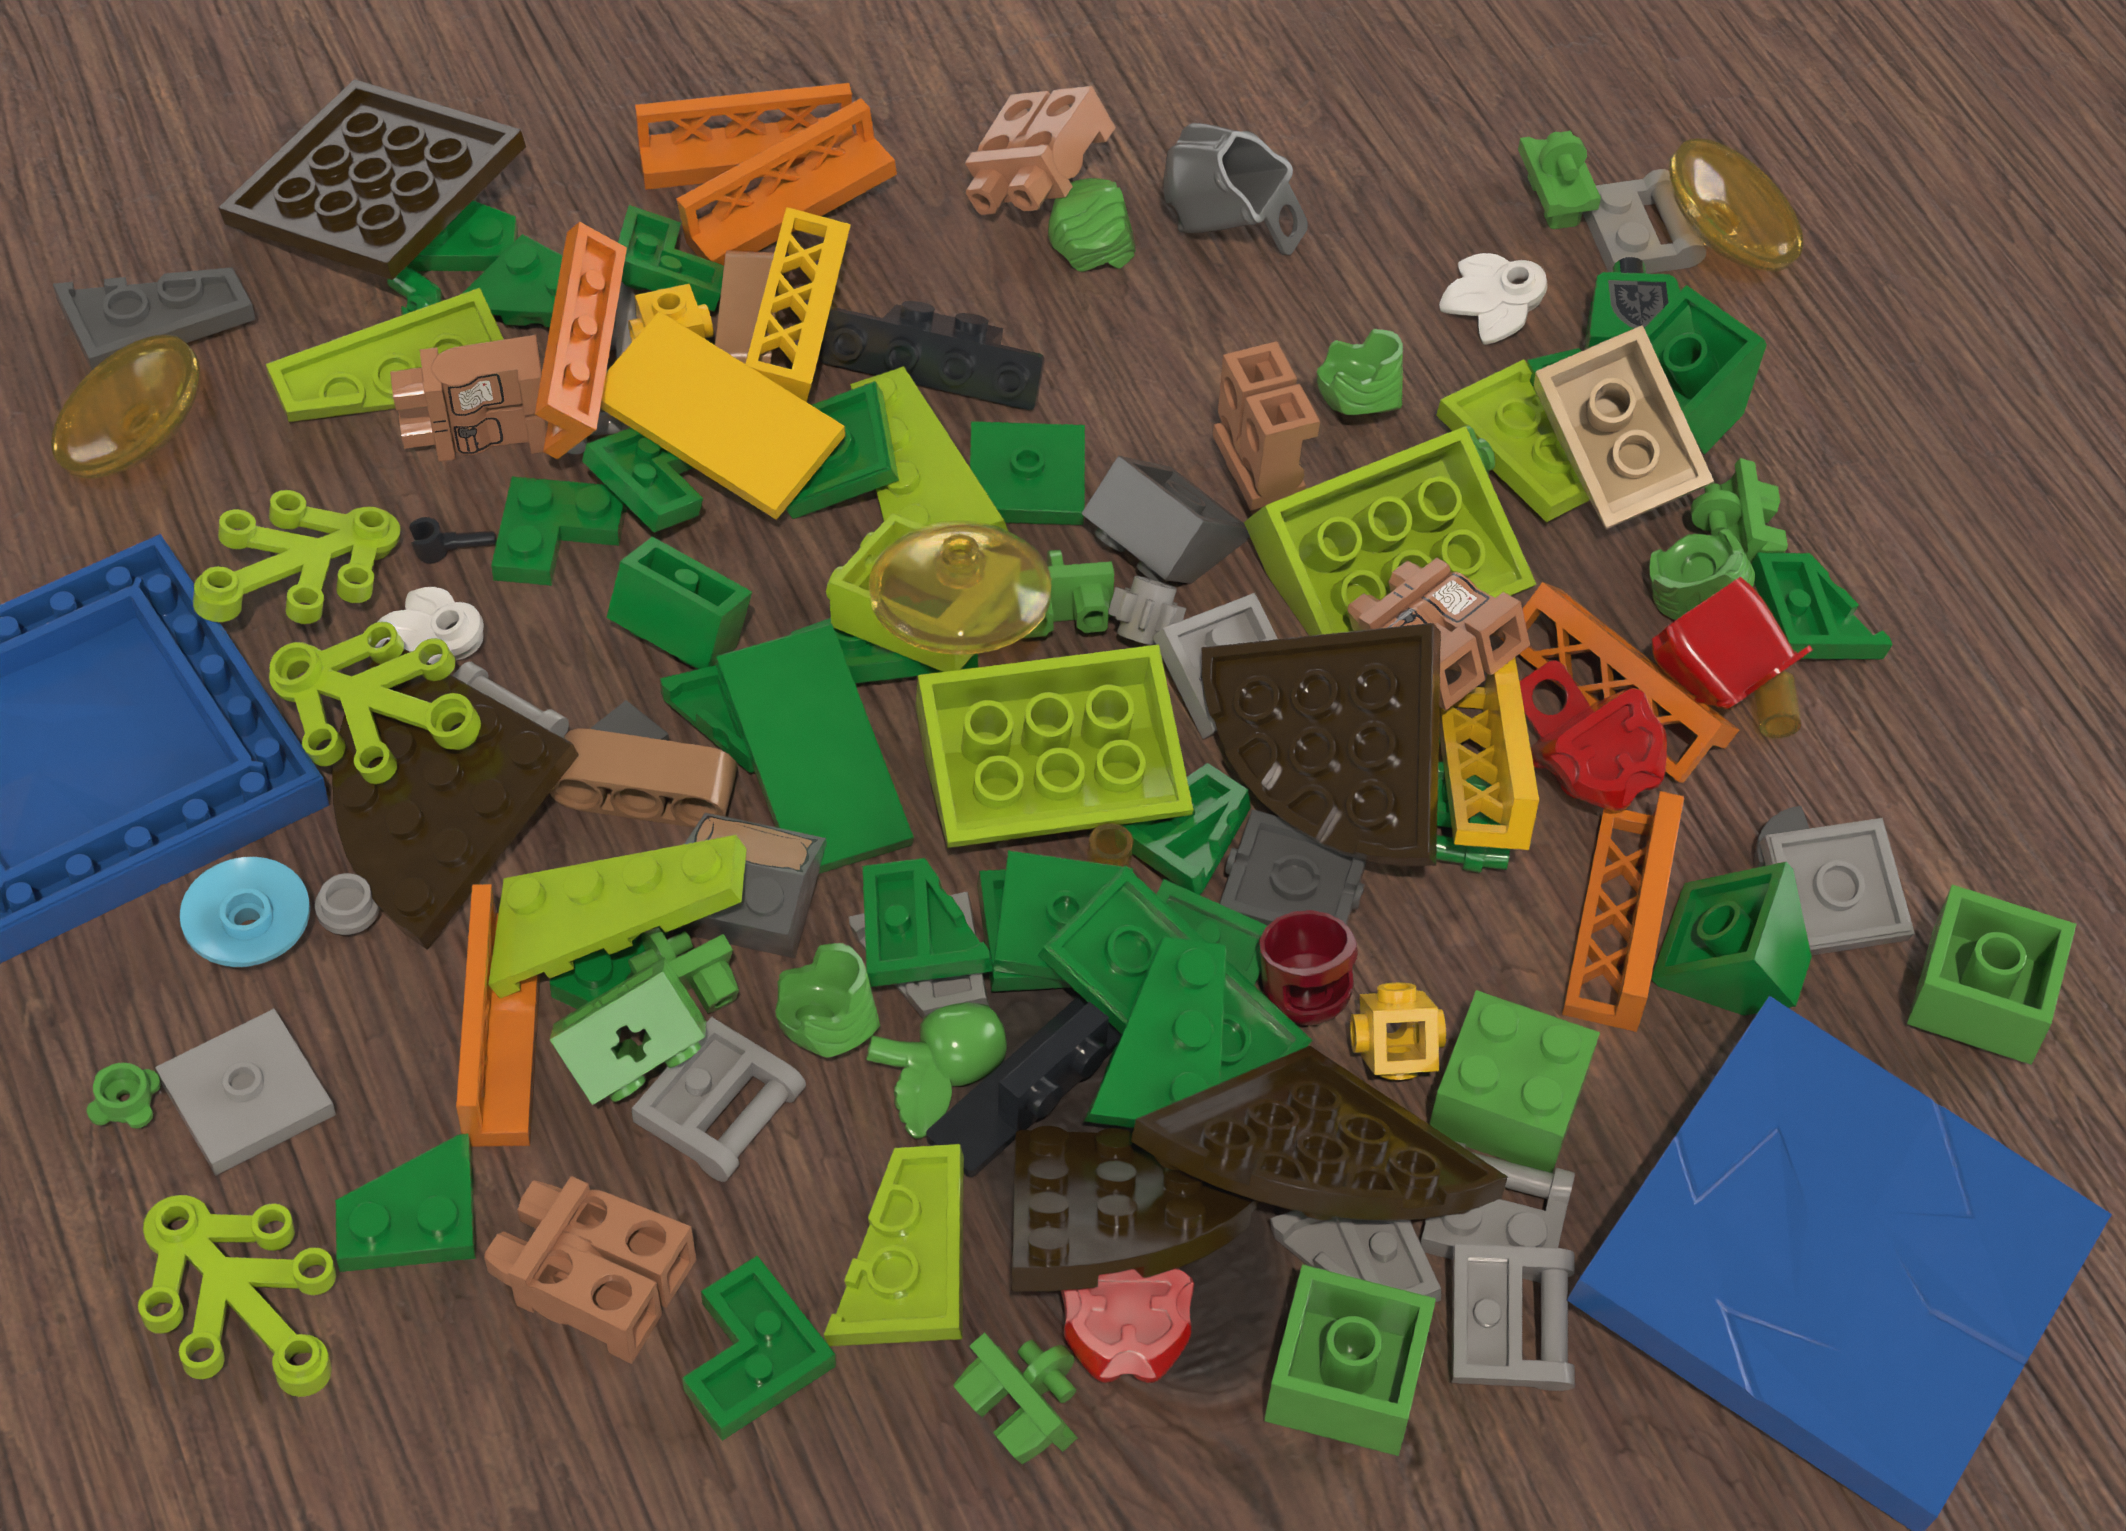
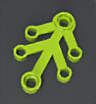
M281 490L272 495L269 508L271 523L281 529L304 527L329 533L328 535L315 538L256 526V520L249 512L239 509L226 511L220 516L218 539L224 546L231 549H244L248 547L278 554L237 571L219 566L208 568L194 583L193 608L200 617L206 620L226 622L240 614L243 594L301 572L298 584L292 586L287 592L285 611L287 616L294 622L300 624L314 623L322 616L324 602L322 590L330 561L348 552L352 554L349 564L342 566L338 571L336 592L341 599L347 602H365L372 596L374 573L372 569L375 560L383 559L389 555L399 541V522L389 512L376 507L356 508L347 514L306 506L305 498L300 493L292 490Z
M377 622L370 625L363 634L322 651L315 646L302 642H294L281 647L271 659L269 680L273 690L280 698L296 702L305 732L302 739V747L310 759L319 766H330L336 763L345 752L344 740L337 730L327 723L320 694L340 700L357 750L354 755V765L367 782L380 784L386 782L394 775L397 769V761L387 745L381 742L372 711L428 730L435 741L447 749L460 750L467 748L474 743L478 736L481 720L473 705L465 696L450 693L442 695L430 703L389 689L420 675L430 681H439L448 677L454 670L455 657L447 644L441 639H427L421 642L414 651L400 656L404 649V641L396 628L388 622ZM390 638V641L385 646L375 648L380 640ZM442 654L438 662L426 665L431 657ZM369 656L374 662L380 664L352 677L337 672ZM462 723L458 728L450 731L454 725ZM331 739L330 744L326 748L316 750L322 741ZM383 757L379 765L367 768L374 758Z
M188 1195L170 1196L156 1203L144 1219L143 1233L147 1245L153 1252L158 1254L152 1288L145 1291L140 1297L138 1310L144 1326L149 1331L161 1334L174 1330L179 1326L184 1316L183 1306L178 1294L186 1261L189 1260L203 1277L193 1333L188 1335L179 1347V1356L185 1372L195 1379H207L213 1377L222 1369L225 1356L221 1346V1338L227 1304H229L274 1354L272 1366L277 1382L283 1391L292 1396L305 1397L323 1389L328 1383L332 1372L328 1351L323 1342L311 1335H296L253 1287L297 1288L308 1295L325 1293L333 1286L336 1280V1271L331 1255L321 1248H308L301 1251L294 1259L225 1257L212 1243L257 1242L258 1246L268 1251L285 1248L294 1238L295 1227L289 1210L280 1204L264 1205L256 1210L253 1215L210 1214L202 1201ZM188 1220L186 1225L180 1229L170 1230L166 1228L175 1221ZM279 1221L284 1223V1226L275 1233H265L262 1231V1228L270 1222ZM314 1265H320L325 1268L324 1272L315 1278H307L302 1275L307 1268ZM169 1303L173 1305L171 1310L162 1316L150 1315V1311L157 1304ZM209 1348L214 1351L211 1357L203 1362L190 1360L194 1352L199 1349ZM298 1354H312L310 1360L303 1365L296 1366L288 1363L292 1357Z

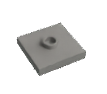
M1883 818L1765 835L1759 842L1766 866L1787 861L1794 870L1811 955L1908 941L1915 934Z
M275 1008L155 1067L162 1086L215 1176L336 1115L333 1102Z

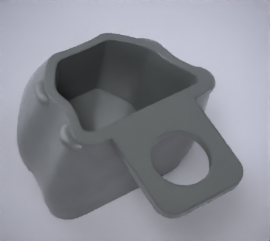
M1191 123L1183 128L1177 143L1168 150L1164 170V197L1166 204H1171L1178 214V230L1180 232L1207 233L1255 225L1264 220L1282 255H1291L1308 228L1307 218L1289 184L1293 175L1292 165L1284 156L1274 153L1254 133L1250 131L1240 132L1206 123ZM1284 205L1290 209L1293 217V230L1289 237L1283 234L1279 224L1280 211Z

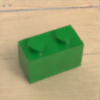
M651 537L620 561L606 618L628 629L633 635L645 639L678 657L683 663L701 669L716 665V656L732 652L737 648L752 591L660 540Z

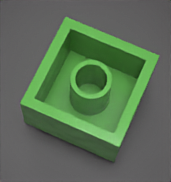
M1952 884L1933 928L1907 1024L2032 1065L2052 1024L2076 924Z
M1476 990L1438 1089L1430 1125L1453 1141L1464 1143L1466 1147L1515 1164L1553 1173L1588 1075L1600 1032Z
M1302 1264L1271 1383L1264 1421L1399 1456L1436 1298Z

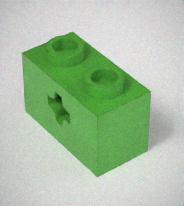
M663 957L554 1023L550 1041L591 1104L594 1105L607 1096L610 1097L612 1102L627 1097L644 1084L646 1079L643 1074L663 1062L666 1063L668 1068H672L695 1055L702 1047L699 1040L705 1037L706 1020L666 957ZM627 1025L633 1033L645 1028L643 1044L637 1046L632 1039H627L620 1043L622 1027Z

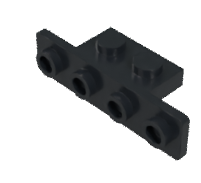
M905 301L902 305L896 304L883 318L836 307L830 308L819 353V360L822 363L873 375L904 367L917 385L1027 410H1032L1037 405L1045 361L1044 356L1040 353L1001 345L1003 328L988 325L989 320L983 316L971 313H959L955 317L934 313L935 308L933 306L918 301Z
M1081 995L1077 996L936 1121L926 1132L928 1144L931 1146L960 1144L964 1155V1174L968 1177H974L1015 1140L1016 1132L1026 1130L1037 1119L1043 1118L1050 1113L1068 1091L1083 1078L1093 1074L1103 1063L1104 1059L1113 1052L1122 1034L1108 1022L1109 1017L1091 1002L1088 1003Z

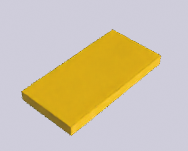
M658 311L606 372L600 409L776 520L845 437L844 425L661 311Z

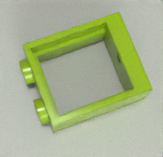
M891 513L875 532H869L865 536L859 550L844 566L837 567L832 573L826 589L827 598L830 600L831 623L836 629L943 672L961 670L1015 606V560ZM900 571L959 595L940 617L936 618L878 595V593L895 573Z

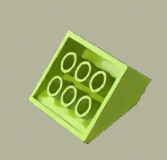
M1466 426L1267 504L1244 522L1267 576L1309 636L1354 631L1347 611L1348 605L1362 594L1372 595L1381 600L1391 593L1388 581L1391 578L1392 572L1406 561L1424 568L1434 559L1439 558L1449 564L1451 572L1463 574L1478 589L1494 598L1503 592L1512 596L1537 585Z
M1159 644L918 675L916 714L925 764L947 848L1193 814L1194 809Z

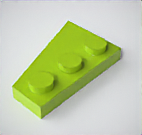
M1523 359L1440 399L1436 416L1452 431L1468 425L1473 428L1477 439H1485L1490 444L1495 456V467L1492 470L1548 522L1588 502L1589 497L1560 445L1540 399L1530 383L1532 372Z
M960 1144L894 1148L868 1216L870 1225L857 1259H852L844 1280L846 1289L836 1314H831L824 1333V1338L829 1346L963 1339L964 1155Z

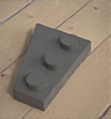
M233 267L165 273L158 282L127 285L126 277L104 279V287L75 290L73 282L53 284L56 299L93 374L255 320L252 303Z

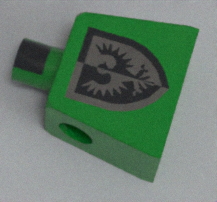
M1635 257L1620 259L1614 264L1613 272H1602L1597 275L1588 314L1584 350L1641 325L1645 328L1680 292L1677 279L1670 274L1646 273L1644 262Z

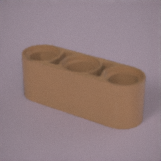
M726 251L715 346L744 364L748 356L771 268L773 252ZM780 311L772 313L773 317L779 323ZM767 331L764 337L769 336V333ZM777 348L760 354L758 361L775 365Z
M578 728L570 730L564 735V739L574 745L579 756L554 786L550 794L558 803L565 807L579 811L692 828L696 827L705 812L725 817L738 766L736 761L724 751L708 746L594 729Z

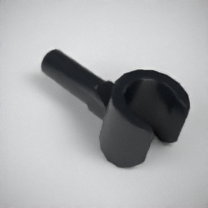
M430 517L418 518L409 526L415 540L411 542L416 556L426 564L439 562L446 556L448 550L461 547L495 545L494 531L443 533L438 521Z

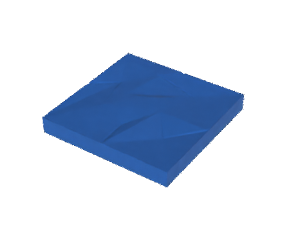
M161 534L0 605V963L157 889L161 884H167L329 806L324 778L304 751L302 745L220 622L206 620L195 612L193 608L194 583Z
M1769 996L1576 1283L1567 1301L1911 1531H1925L1941 1512L2112 1214L1945 1107L1936 1104L1931 1098Z

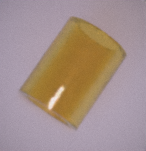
M1783 671L1754 691L1759 730L1764 736L1769 738L1789 737L1798 732L1802 725L1795 678L1792 674Z
M1114 823L1103 824L1095 828L1089 839L1088 862L1122 867L1126 865L1131 868L1133 837L1125 827Z

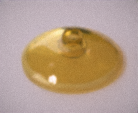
M1700 138L1685 141L1672 154L1669 162V181L1673 197L1687 226L1705 246L1725 259L1758 271H1781L1788 268L1798 259L1803 250V233L1799 220L1780 189L1754 163L1721 143Z
M155 335L137 340L119 349L102 361L75 388L58 415L51 440L52 453L57 463L69 474L78 478H104L123 473L161 451L177 434L196 399L200 365L195 352L182 339L176 336Z
M945 521L915 529L891 543L879 555L872 567L869 578V597L877 619L890 633L902 641L937 653L954 655L977 654L1008 646L1022 639L1038 626L1050 605L1051 576L1043 557L1033 546L1019 536L987 523Z

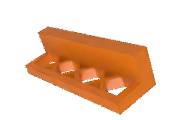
M850 83L635 105L638 151L645 190L708 182L825 118H817L810 114L817 106L839 103L840 110L851 104L852 92ZM779 109L786 114L778 122L763 123L756 119L768 110ZM726 115L732 119L723 128L710 129L703 124L711 116ZM673 121L679 125L671 133L649 135L648 123ZM853 126L843 130L835 143L853 135ZM808 149L797 155L790 168L802 163L810 150Z
M860 98L676 198L685 241L698 257L724 265L727 250L758 252L778 241L786 207L823 216L897 175L895 159L875 139L870 107ZM855 124V134L835 143L843 130ZM808 149L810 150L802 163L790 168L797 155ZM760 175H765L758 187L744 193L751 180ZM718 200L711 213L700 219L697 218L696 210Z
M578 222L566 235L534 414L548 421L543 452L555 459H559L597 430L627 247L582 222Z
M1542 582L1523 607L1527 631L1541 612L1556 622L1557 648L1537 651L1530 645L1520 653L1523 658L1537 669L1549 662L1547 658L1559 657V661L1573 678L1571 655L1592 651L1600 657L1603 683L1581 686L1575 681L1590 706L1599 701L1591 693L1604 692L1605 699L1614 695L1615 690L1638 687L1645 693L1654 715L1662 725L1683 723L1698 735L1678 763L1667 755L1665 772L1678 782H1685L1712 745L1725 749L1738 733L1739 729L1709 705L1697 703L1694 700L1695 696L1674 681L1656 663L1562 589ZM1569 634L1582 644L1570 645ZM1613 668L1626 679L1614 681ZM1658 704L1672 715L1659 717Z
M1660 791L1653 816L1628 810L1612 811L1603 809L1562 1015L1637 1032L1649 993L1684 796ZM1612 828L1648 836L1646 847L1625 856L1611 839ZM1608 857L1612 864L1605 867L1606 859ZM1642 864V869H1641V874H1640V873L1636 870L1635 867H1637V866H1639V865ZM1622 875L1637 895L1616 906L1601 888V885ZM1598 906L1603 913L1595 917ZM1633 914L1632 922L1630 923L1626 917ZM1612 924L1627 942V946L1606 956L1591 938V935ZM1588 956L1593 964L1585 967ZM1623 964L1621 975L1620 972L1616 969V967ZM1603 975L1618 994L1616 1005L1579 997L1581 986Z
M492 884L472 885L456 1108L461 1134H469L471 1147L530 1146L540 974L520 981L521 990L503 998H499L489 987L488 983L499 914L496 913Z

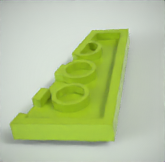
M477 288L267 363L266 369L288 422L396 409L390 371L422 367L421 349L437 347L438 354L450 348L504 340L481 289Z
M904 367L850 384L851 389H855L876 381L884 395L899 481L876 489L884 521L893 513L973 545L1010 534L1004 519Z
M731 835L504 878L488 983L489 987L499 998H503L520 991V981L543 972L549 979L573 970V960L603 948L610 955L633 946L632 940L640 933L660 926L664 932H668L741 903L746 847L737 835Z

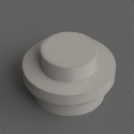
M350 873L339 874L328 879L323 884L315 900V911L319 923L326 930L340 935H351L367 929L376 920L380 911L379 906L372 899L367 881L358 875Z

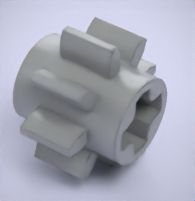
M1134 576L1131 589L1115 587L1109 607V614L1116 616V619L1120 620L1117 634L1144 644L1156 645L1152 637L1164 627L1183 621L1186 608L1178 606V603L1173 602L1177 589L1165 583L1140 576Z

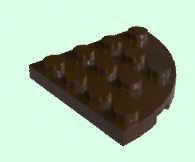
M1434 623L1201 647L1202 679L1206 704L1210 716L1215 721L1219 737L1226 749L1225 754L1242 781L1269 810L1304 836L1344 855L1375 863L1401 866H1436L1441 631Z
M387 639L383 646H385L390 640ZM403 649V652L400 656L409 653V651ZM372 660L366 670L380 664ZM420 675L389 689L430 703L445 694L456 693L465 696L471 702L481 720V727L473 744L460 750L447 749L440 746L428 730L372 711L381 742L387 745L396 758L397 769L394 775L386 782L371 784L361 776L354 765V755L357 750L346 715H344L339 734L345 742V752L341 759L333 764L332 773L333 807L337 831L351 867L356 875L367 881L372 899L384 915L405 935L426 950H428L470 896L472 885L480 883L579 756L570 741L452 675L439 681H430ZM458 723V724L454 725V726L450 729V731L455 730V729L458 728L460 725H462V723ZM383 757L374 758L367 768L379 765Z
M1307 1046L1137 1118L1131 1139L1133 1143L1154 1155L1158 1163L1165 1168L1183 1171L1214 1186L1254 1200L1301 1211L1306 1216L1317 1220H1330L1335 1217L1392 1221L1465 1214L1472 1209L1501 1199L1508 1176L1311 1046Z
M1040 1126L1033 1130H1020L1016 1132L1012 1291L1087 1289L1098 1287V1276L1101 1274L1135 1269L1143 1278H1147L1182 1267L1211 1254L1245 1231L1251 1224V1213L1261 1201L1219 1188L1183 1171L1165 1168L1158 1163L1154 1155L1131 1141L1133 1134L1127 1130L1109 1128L1098 1133L1067 1132L1055 1126Z

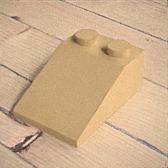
M1643 325L1535 372V391L1560 445L1606 530L1714 483Z

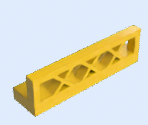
M786 207L745 364L807 402L851 224ZM794 229L824 237V241L821 244L804 250L791 235V232ZM800 267L812 283L793 289L782 274ZM790 307L802 323L783 329L772 313ZM767 331L769 333V336L764 337ZM780 347L793 363L792 368L787 369L758 361L759 356Z
M1514 657L1494 674H1487L1485 688H1474L1446 711L1439 706V736L1454 845L1529 850L1539 804V795L1516 658ZM1454 707L1483 709V712L1470 718ZM1470 738L1486 749L1476 754L1461 745V743ZM1476 775L1492 786L1481 791L1465 780ZM1482 812L1500 825L1468 823V819Z

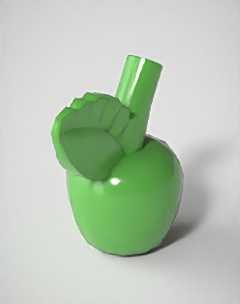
M967 1002L947 1005L933 1010L925 1016L920 1024V1042L895 1041L871 1036L866 1056L867 1061L894 1067H904L894 1087V1104L899 1110V1119L906 1124L905 1129L911 1137L915 1139L925 1137L927 1130L947 1112L952 1097V1087L973 1083L985 1077L1005 1059L1007 1049L1005 1029L999 1016L988 1005Z

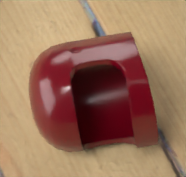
M1314 910L1293 911L1277 917L1265 927L1260 938L1264 995L1296 1024L1318 1025L1334 1019L1346 1008L1353 993L1352 966L1358 956L1357 942L1353 932L1342 920L1331 914Z

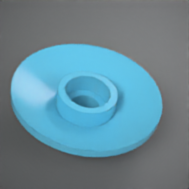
M262 857L230 859L209 868L190 885L180 907L181 928L191 948L197 954L213 963L230 967L259 965L282 955L301 937L310 916L308 892L300 877L286 865ZM247 920H256L248 925H240Z

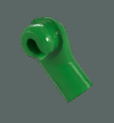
M406 266L393 280L387 278L388 286L407 298L406 308L401 306V315L442 301V291L438 285L409 266Z

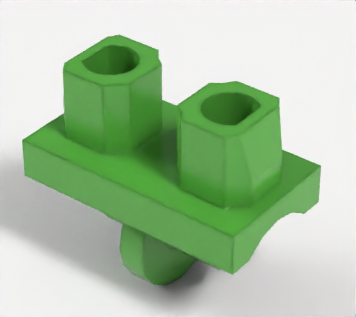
M1571 131L1553 132L1545 140H1536L1531 137L1520 138L1518 151L1527 169L1533 191L1537 192L1544 208V217L1549 228L1561 229L1578 226L1581 221L1582 212L1599 210L1601 196L1585 163L1587 150L1579 137L1574 136Z
M1740 458L1735 463V473L1731 479L1721 485L1713 483L1706 486L1704 489L1705 493L1693 501L1690 508L1692 522L1695 526L1705 531H1711L1713 536H1717L1719 530H1730L1738 539L1750 562L1753 561L1757 552L1785 553L1788 544L1785 530L1765 525L1778 512L1780 504L1778 486L1758 481L1755 462Z
M1059 549L1048 550L1047 567L1015 569V606L1006 615L1007 624L1018 625L1025 638L1046 636L1049 632L1053 631L1055 621L1075 620L1077 628L1084 633L1105 631L1108 628L1109 617H1113L1109 614V607L1114 594V569L1112 561L1064 565L1062 553Z
M658 927L641 933V939L646 951L628 960L634 975L661 958L666 957L686 990H694L707 1013L715 1012L736 1000L739 989L733 972L728 965L733 949L724 934L676 958V956L693 948L692 941L685 931L668 940Z
M985 1332L969 1346L978 1358L967 1367L953 1386L981 1417L988 1413L1006 1395L1010 1394L1015 1399L1020 1408L993 1433L1018 1462L1023 1465L1043 1452L1052 1443L1063 1452L1078 1439L1042 1397V1394L1050 1390L1060 1403H1065L1076 1393V1388L1065 1377L1075 1361L1073 1354L1066 1346H1054L1044 1352L1033 1339L1025 1342L1018 1350V1354L1028 1365L1024 1373L1018 1369L999 1346H996Z

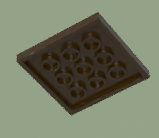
M354 79L218 208L225 225L393 280L526 148L521 129Z

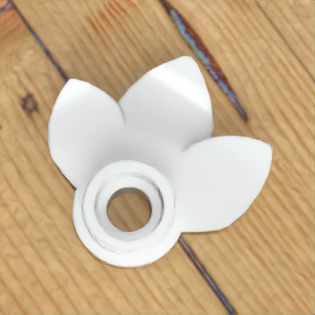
M1491 253L1472 255L1458 262L1462 278L1455 280L1447 287L1439 306L1440 311L1443 313L1479 316V334L1482 344L1495 343L1516 333L1525 325L1528 312L1535 309L1541 303L1547 291V277L1544 270L1532 261L1517 260L1509 262L1505 258Z
M424 587L410 591L405 601L406 610L393 611L381 617L378 621L391 623L402 637L404 649L409 652L414 651L421 642L437 638L447 644L455 660L464 659L476 652L484 636V623L478 610L471 604L455 602L448 591L437 587ZM390 638L380 640L375 648L382 647L387 639L390 640ZM442 654L431 657L428 662L431 664L438 662Z

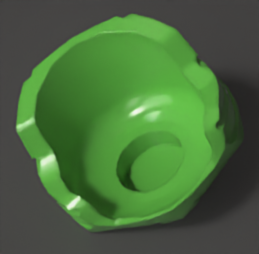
M1086 178L1070 182L1073 187L1068 195L1064 198H1055L1048 225V237L1051 245L1077 271L1084 272L1099 265H1104L1107 262L1120 269L1134 257V252H1136L1134 235L1120 187L1117 188L1116 182L1100 178Z
M1373 329L1363 344H1349L1338 340L1331 343L1324 363L1317 369V384L1324 401L1332 410L1345 415L1389 412L1397 410L1402 406L1403 343L1398 334H1395L1393 331Z
M1728 529L1719 530L1717 536L1688 534L1678 540L1666 552L1662 551V549L1652 552L1650 558V578L1654 604L1659 611L1674 620H1677L1739 577L1746 580L1752 587L1755 581V571L1752 564L1748 560L1738 539Z
M844 943L820 945L817 948L812 964L801 968L785 970L779 975V980L777 981L778 1001L775 1010L776 1018L784 1035L799 1047L826 1058L833 1057L859 1046L881 1026L862 958L849 945L846 946Z

